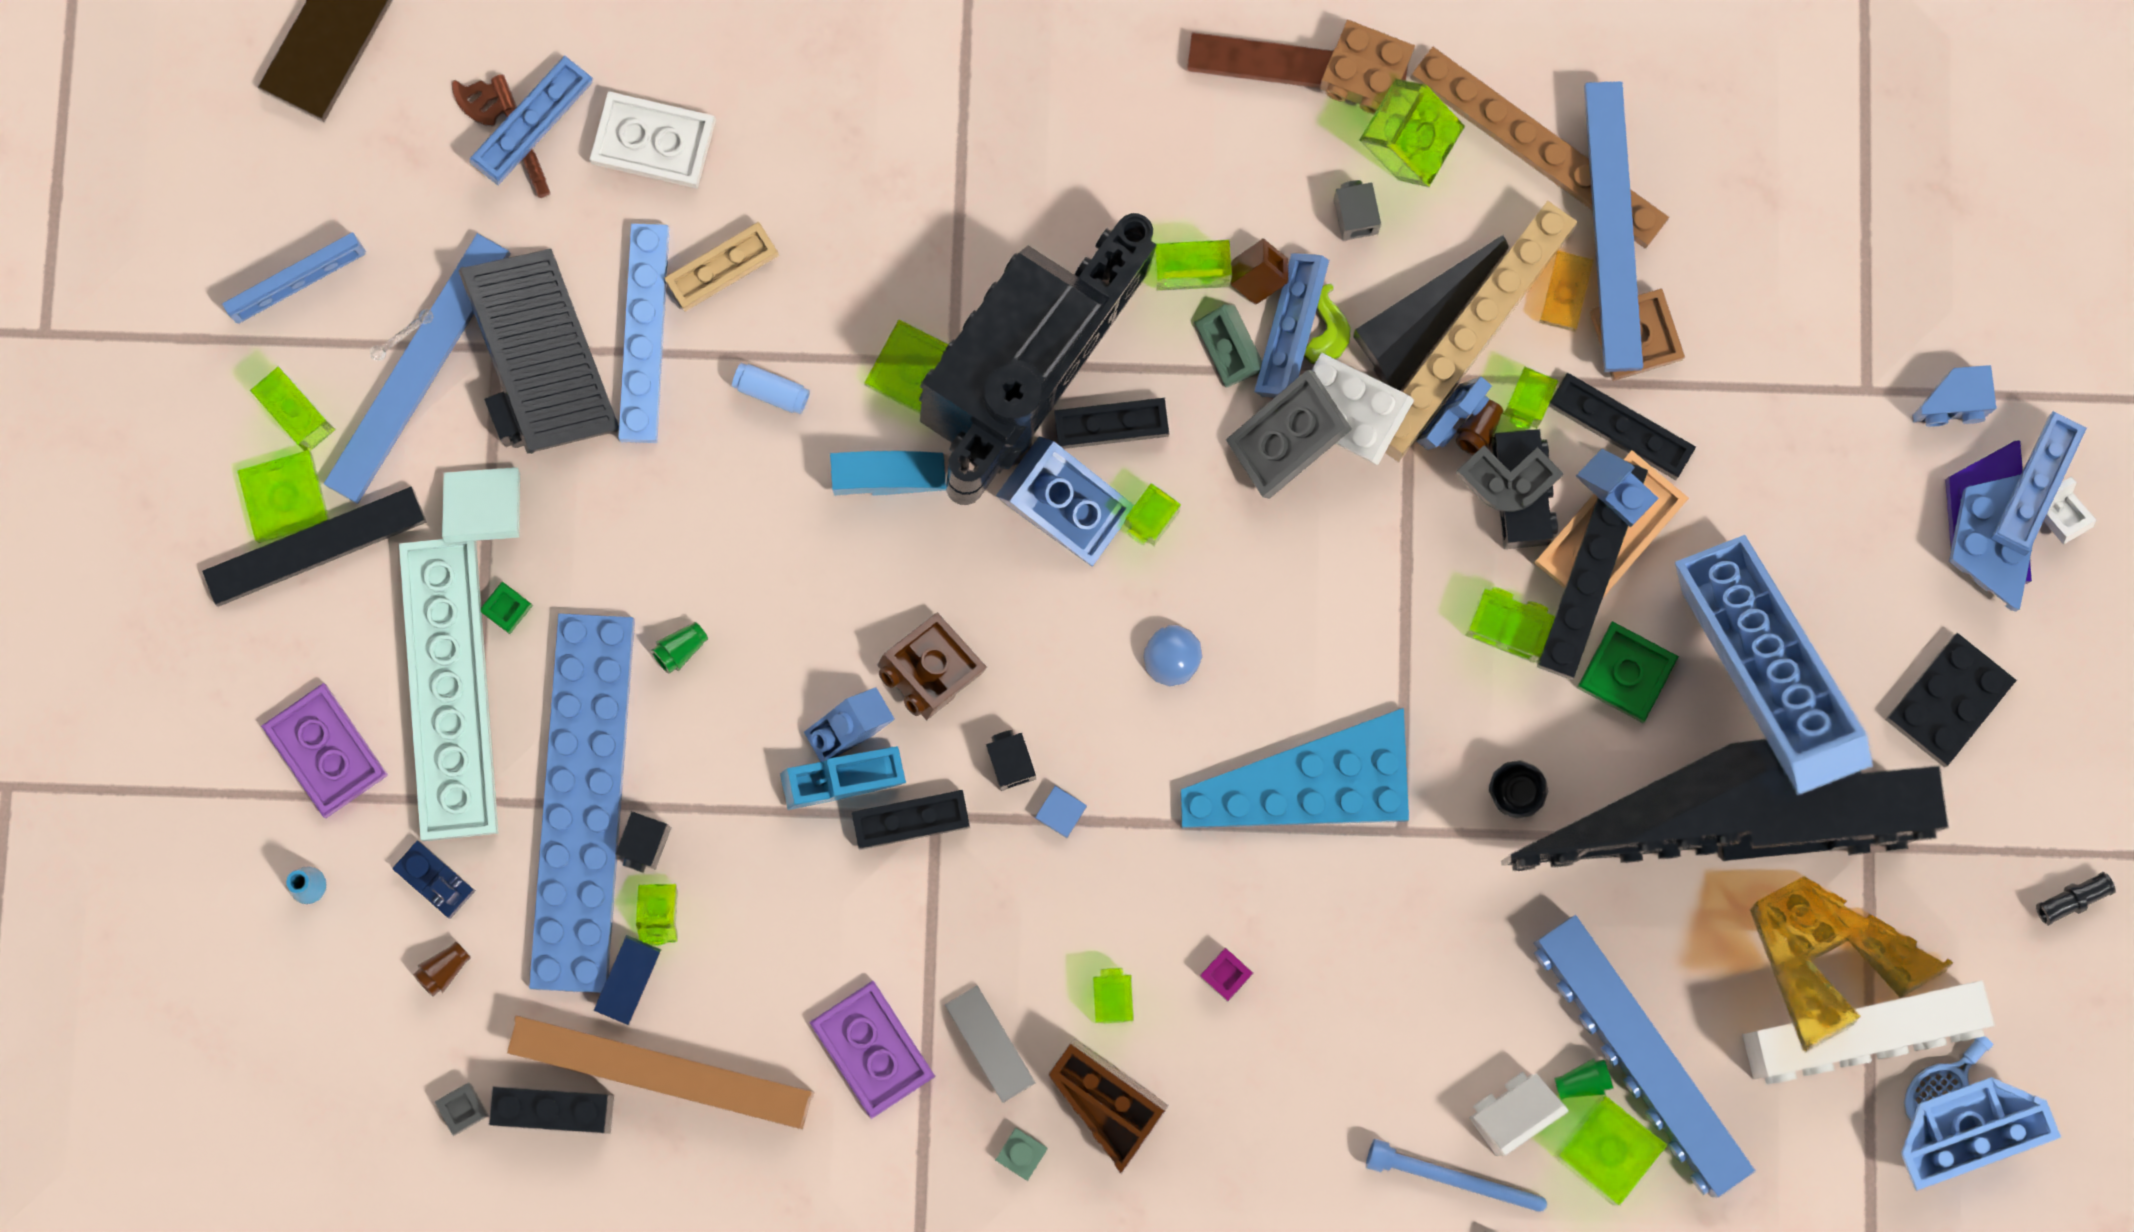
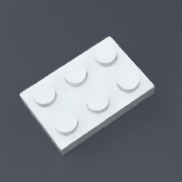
M608 91L590 162L593 165L698 189L716 122L715 116Z
M1321 353L1311 371L1316 373L1352 428L1336 445L1378 465L1414 399L1377 379Z

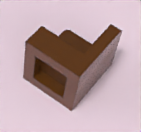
M1264 238L1231 262V286L1253 304L1260 303L1288 283V258Z

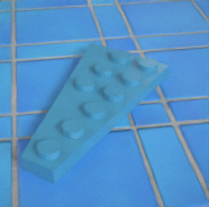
M1404 708L1181 789L1182 828L1408 822Z

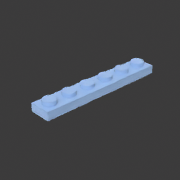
M631 223L619 422L620 442L657 443L666 300V281L664 278L667 277L670 231L668 225Z

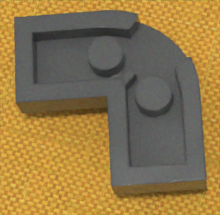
M1485 445L1456 472L1459 478L1485 504L1503 512H1515L1529 507L1563 476L1561 470L1538 447L1510 472Z

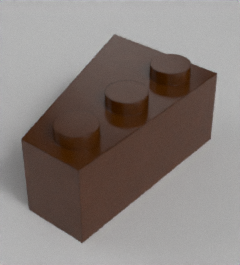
M1076 1039L1069 1044L1048 1074L1074 1111L1079 1114L1088 1126L1096 1141L1107 1152L1120 1173L1124 1171L1168 1107L1162 1100Z

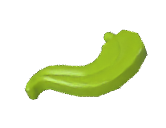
M1326 284L1322 287L1317 306V312L1326 324V330L1320 336L1312 338L1310 343L1307 344L1304 357L1314 365L1321 353L1334 359L1340 358L1350 343L1351 327L1344 314L1328 297V293L1334 289L1332 284Z

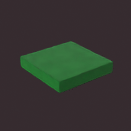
M1612 621L1576 688L1644 723L1679 656Z

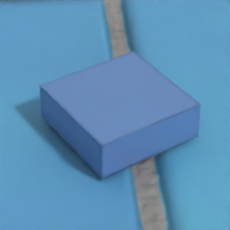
M1055 786L1035 819L1068 838L1087 805Z

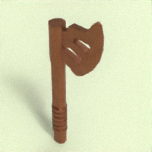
M504 75L493 77L490 84H486L482 80L469 86H465L456 80L452 82L453 94L457 104L466 115L476 122L494 126L497 118L502 113L507 118L517 108ZM479 92L482 93V95H480L472 103L468 101V98L474 96ZM498 98L485 112L481 111L490 100ZM532 148L522 160L538 197L544 198L551 193L537 155Z

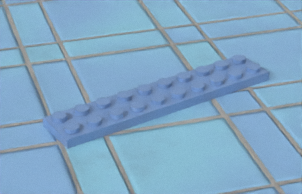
M558 614L529 985L531 990L601 993L609 976L617 868L616 851L619 841L635 619L633 617Z

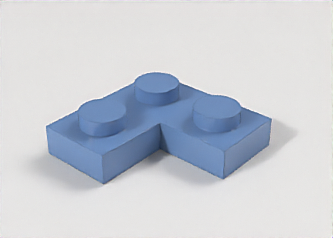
M1482 377L1459 384L1416 441L1426 450L1434 449L1438 446L1442 448L1446 446L1456 433L1453 426L1459 418L1465 419L1471 413L1475 416L1484 408L1489 400L1486 394L1492 385Z

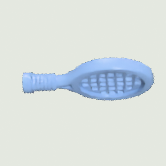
M1987 1037L1975 1038V1041L1963 1054V1058L1958 1062L1934 1064L1924 1068L1913 1078L1907 1088L1904 1100L1906 1115L1911 1122L1918 1107V1103L1915 1101L1917 1097L1922 1099L1920 1102L1922 1103L1926 1101L1928 1096L1933 1099L1943 1095L1941 1093L1944 1090L1949 1093L1969 1085L1968 1071L1972 1064H1976L1978 1059L1993 1046V1043ZM1948 1073L1952 1076L1950 1080L1946 1078ZM1937 1074L1941 1076L1939 1081L1935 1078ZM1929 1075L1931 1078L1928 1081L1924 1078ZM1954 1078L1958 1081L1956 1085L1952 1083ZM1943 1079L1947 1081L1945 1086L1940 1083ZM1922 1080L1926 1083L1923 1087L1920 1085ZM1932 1080L1937 1082L1934 1087L1930 1084ZM1949 1084L1953 1086L1951 1091L1946 1088ZM1938 1085L1942 1087L1940 1091L1936 1089ZM1927 1086L1932 1088L1929 1092L1925 1090ZM1917 1087L1921 1089L1918 1093L1915 1091ZM1922 1091L1927 1094L1924 1098L1920 1095ZM1933 1091L1938 1093L1935 1097L1931 1095Z

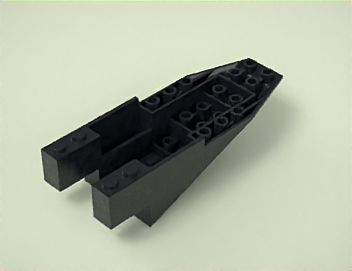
M1767 739L1731 743L1510 854L1501 861V866L1512 865V871H1525L1535 869V866H1540V863L1550 862V867L1553 868L1571 866L1574 862H1579V860L1620 857V863L1643 861V854L1657 853L1658 859H1672L1681 857L1680 851L1695 849L1696 856L1719 853L1718 847H1722L1723 862L1847 849L1848 856L1871 853V847L1885 845L1886 852L1908 850V843L1937 839V832L1949 828L1940 766L1862 773L1860 770L1798 794Z

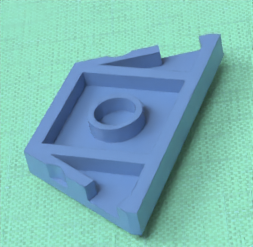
M2021 475L1969 486L1963 490L1949 558L1951 564L1961 572L1970 574L1975 583L1985 591L1990 590L2006 603L2005 607L2015 612L2020 610L2032 547L2029 553L2024 556L1992 540L1991 537Z

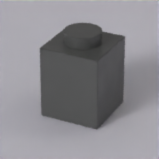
M1361 180L1343 183L1341 188L1336 189L1333 199L1342 241L1377 235L1381 227V220L1373 183L1363 184Z

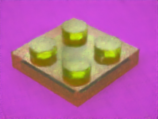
M310 450L237 470L256 542L261 543L296 533L330 519L313 454Z

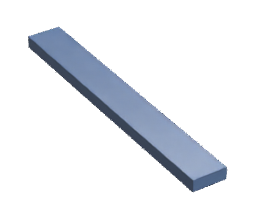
M1623 82L1585 83L1584 95L1604 372L1641 371L1643 369Z
M476 234L325 480L324 485L356 504L359 503L474 315L458 272L461 267L509 258L511 254L508 250L480 234Z

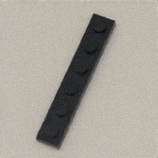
M1633 465L1635 468L1631 473L1644 484L1648 470ZM1598 497L1537 667L1570 680L1574 679L1628 529V525Z

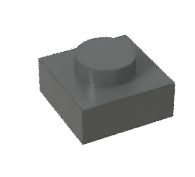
M467 1083L435 1101L453 1136L489 1117L471 1083Z

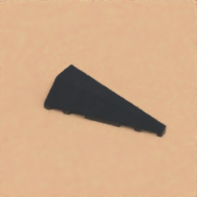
M1503 235L1355 329L1353 338L1372 362L1374 372L1383 383L1399 391L1402 390L1403 386L1418 369L1434 345L1437 344L1471 296L1509 248Z

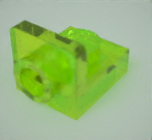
M676 884L638 885L636 928L640 941L655 946L678 941L676 927L678 889Z

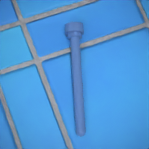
M1374 1138L1371 1143L1366 1161L1367 1169L1381 1173L1383 1169L1390 1171L1391 1168L1534 1211L1542 1212L1547 1208V1201L1542 1196L1395 1153L1396 1149L1389 1147L1390 1144Z

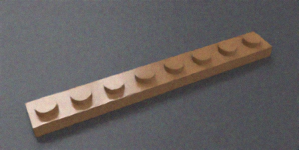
M1433 46L1412 72L1410 79L1593 211L1589 158ZM1630 189L1634 241L1646 249L1668 221L1669 216Z

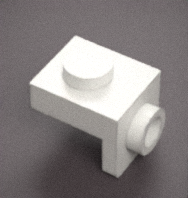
M2072 477L2061 483L2044 519V523L2063 545L2093 528L2096 522L2095 517L2074 495L2073 491L2077 482Z

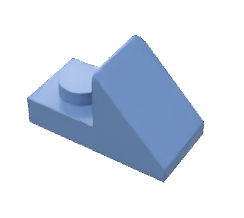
M1601 449L1576 477L1629 527H1632L1659 498L1631 473L1635 468L1632 464Z

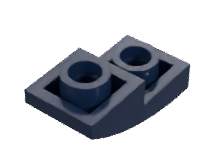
M626 935L593 1011L629 1025L661 949Z

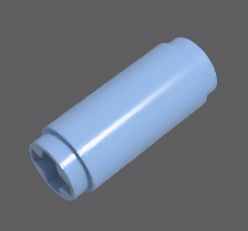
M740 363L732 381V387L738 389L739 392L791 413L801 414L810 394V390L805 389L803 385L751 364Z

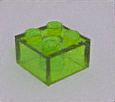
M1395 79L1359 141L1398 181L1430 187L1465 125L1427 85Z
M1600 1096L1553 1154V1157L1612 1206H1620L1667 1145L1608 1096Z

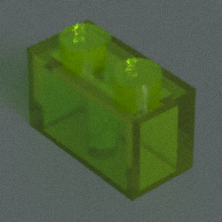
M1230 240L1155 243L1157 244L1154 254L1156 291L1230 287L1232 278Z
M279 366L250 389L252 394L307 454L336 430Z
M1492 587L1491 591L1484 589L1465 636L1535 663L1540 658L1555 616L1547 613L1549 609L1542 604L1533 601H1527V604H1523L1513 600L1514 595L1504 589Z

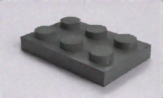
M1306 370L1230 435L1226 441L1261 496L1270 499L1349 433L1352 428L1316 373Z

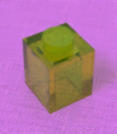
M1524 366L1503 415L1510 417L1509 421L1520 428L1530 429L1532 426L1537 429L1544 418L1559 380Z
M1151 483L1125 517L1124 526L1129 528L1126 533L1141 545H1145L1148 542L1155 546L1180 513L1181 504Z
M1123 968L1100 969V976H1093L1095 1024L1133 1022L1131 975H1123Z

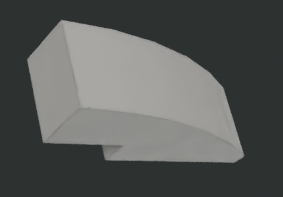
M978 985L945 1004L1002 1103L1036 1084Z

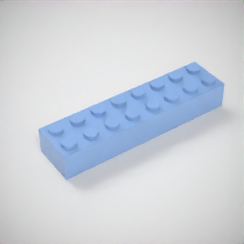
M1746 535L1676 561L1675 565L1683 596L1797 793H1804L1873 766L1865 730Z

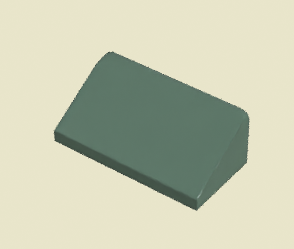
M1222 305L1194 322L1225 387H1230L1259 374L1262 359L1235 305Z

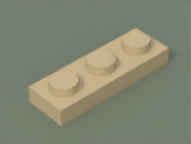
M757 222L664 279L682 309L686 312L778 257L779 253L760 222Z

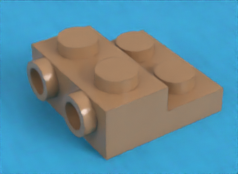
M1347 19L1322 78L1320 89L1326 91L1325 94L1333 100L1345 102L1347 99L1360 104L1359 107L1367 113L1373 115L1383 113L1388 115L1415 45Z

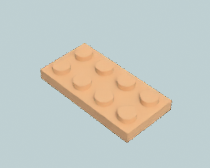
M1632 450L1623 460L1648 470L1644 485L1659 499L1632 527L1628 526L1604 596L1689 499ZM1595 494L1591 496L1535 561L1539 568L1564 589L1597 500Z

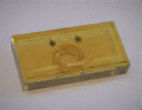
M1557 251L1539 323L1573 332L1577 330L1594 259Z

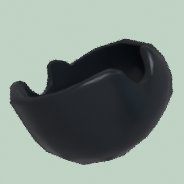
M1519 760L1506 762L1493 772L1489 784V793L1500 812L1519 819L1533 816L1544 806L1548 795V786L1543 773L1535 765Z

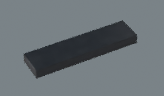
M1568 372L1548 404V407L1628 453L1632 450L1650 466L1674 480L1678 479L1696 446Z

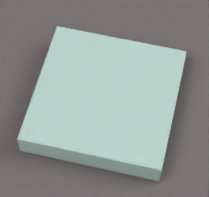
M518 467L444 473L442 521L444 543L519 538L520 472Z

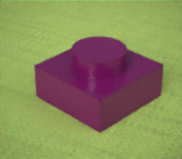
M1225 947L1203 971L1200 977L1228 1002L1252 976L1253 972Z

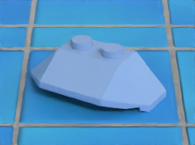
M1991 1077L1919 1103L1901 1155L1915 1191L2059 1139L2061 1135L2046 1100Z

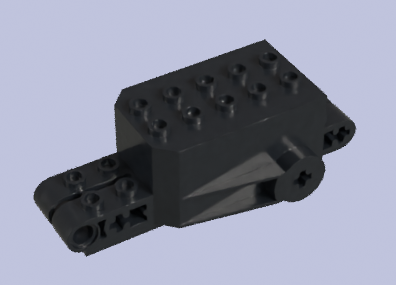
M1130 213L1122 217L1112 231L1106 228L1095 245L1098 249L1092 259L1085 257L1076 270L1075 275L1029 245L1018 254L1015 253L1008 262L1004 274L999 281L994 282L988 289L983 303L977 311L974 310L967 318L962 332L956 340L953 339L948 344L938 365L927 373L920 385V388L923 389L919 397V401L922 402L920 422L952 443L949 448L952 453L948 459L946 492L953 502L960 505L975 503L982 496L997 473L1000 474L1003 469L1009 470L1011 466L1020 463L1029 451L1035 432L1149 274L1157 244L1152 242L1153 226L1146 216L1139 213ZM1109 279V284L1107 285L1103 280ZM970 463L974 466L973 471L969 470L968 465Z

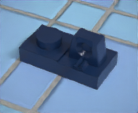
M418 840L392 868L449 919L455 915L476 891Z

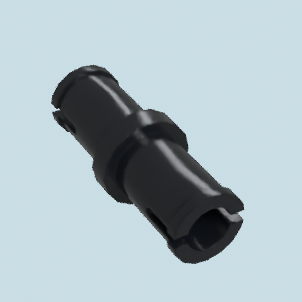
M2101 872L2079 885L2072 883L2064 887V892L2036 904L2037 913L2042 922L2047 924V926L2074 912L2080 914L2088 910V905L2108 895L2115 894L2114 882L2107 873Z

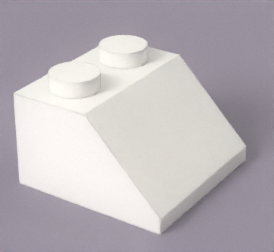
M1524 1072L1520 1073L1505 1084L1508 1091L1495 1099L1493 1094H1490L1473 1106L1477 1113L1469 1118L1495 1156H1506L1569 1112L1537 1073L1531 1074L1528 1077Z

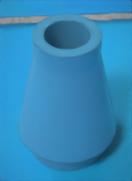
M307 866L291 872L287 877L286 885L291 896L297 902L312 904L324 895L326 879L320 870ZM304 877L305 885L299 889L298 885L301 883V878Z

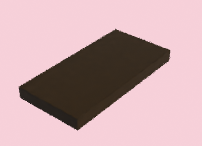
M306 0L258 85V89L324 123L393 0Z

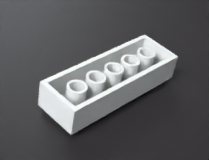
M1982 980L1745 1033L1742 1036L1753 1079L1765 1078L1767 1085L1797 1079L1795 1071L1802 1070L1803 1076L1833 1071V1063L1838 1061L1840 1068L1872 1062L1870 1054L1876 1053L1877 1059L1908 1054L1909 1045H1913L1914 1051L1947 1045L1945 1037L1949 1036L1951 1043L1983 1037V1029L1995 1025Z

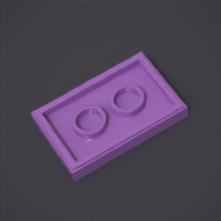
M322 683L261 726L324 818H328L388 776L386 770L325 683Z
M871 981L809 1022L871 1119L936 1077L874 981Z

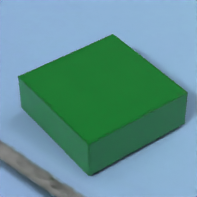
M501 582L481 607V613L508 634H511L533 605L504 582Z

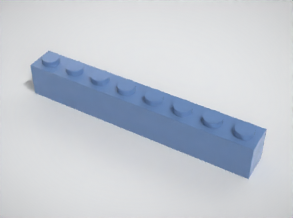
M1576 915L1570 917L1535 941L1534 945L1538 949L1534 952L1535 957L1546 971L1552 969L1560 982L1556 986L1568 1003L1574 1000L1582 1012L1578 1016L1581 1023L1591 1035L1596 1032L1602 1040L1604 1046L1601 1047V1051L1613 1067L1618 1064L1627 1076L1623 1079V1082L1629 1092L1636 1099L1641 1096L1649 1108L1645 1113L1650 1122L1658 1131L1663 1128L1672 1140L1668 1143L1669 1149L1680 1163L1683 1161L1688 1163L1694 1172L1690 1178L1697 1189L1703 1195L1709 1193L1711 1197H1720L1754 1173L1756 1170Z

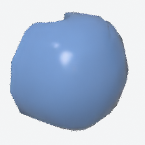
M1168 625L1156 631L1149 640L1143 656L1146 672L1155 682L1169 687L1188 682L1199 668L1203 657L1201 643L1191 630L1179 625Z

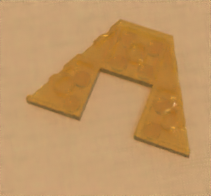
M1803 876L1756 901L1750 912L1802 1050L1807 1053L1852 1027L1861 1017L1812 963L1813 960L1849 941L1900 998L1945 973L1953 962L1948 958L1942 962L1917 948V940L1910 936L1899 934L1894 927L1871 914L1867 918L1844 906L1847 900L1835 893L1825 891L1819 884Z

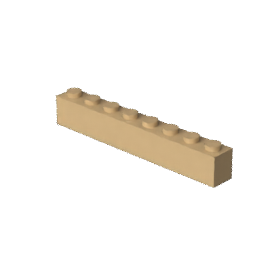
M1547 200L1404 389L1403 393L1412 397L1414 402L1385 452L1398 463L1572 234L1578 221Z

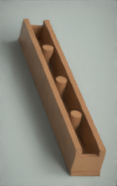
M516 1015L514 1018L516 1022L507 1050L508 1054L798 1129L804 1128L810 1101L815 1092Z

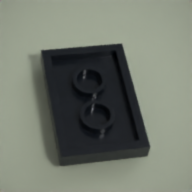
M1957 632L1885 720L1945 768L1952 762L2017 680Z

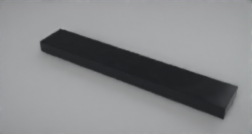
M408 487L205 569L202 572L213 601L219 607L425 524L427 521L414 489Z

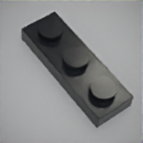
M1165 397L1054 410L1058 445L1063 449L1169 437Z
M963 790L851 812L859 850L970 828Z

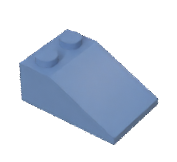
M1040 436L996 494L997 498L1090 566L1096 563L1136 508L1134 504L1056 442Z

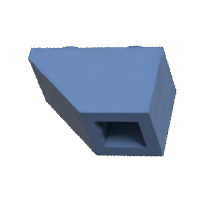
M1991 365L1952 369L1912 415L1913 423L1925 422L1927 427H1937L1948 424V420L1962 419L1963 424L1985 421V417L1997 409Z
M877 687L845 699L804 733L819 760L823 762L826 759L835 758L871 738L895 719Z

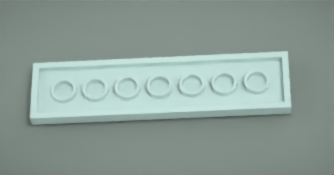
M443 539L399 543L420 839L424 842L499 834L476 541L444 543Z

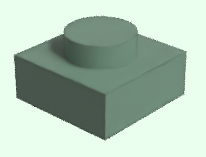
M1015 1128L995 1161L1028 1181L1048 1148Z

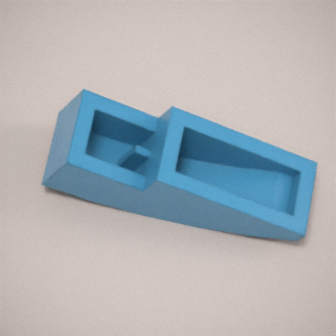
M922 451L830 453L834 496L872 493V496L946 491L944 453Z
M898 746L829 758L819 763L787 768L780 773L787 810L854 797L906 783Z

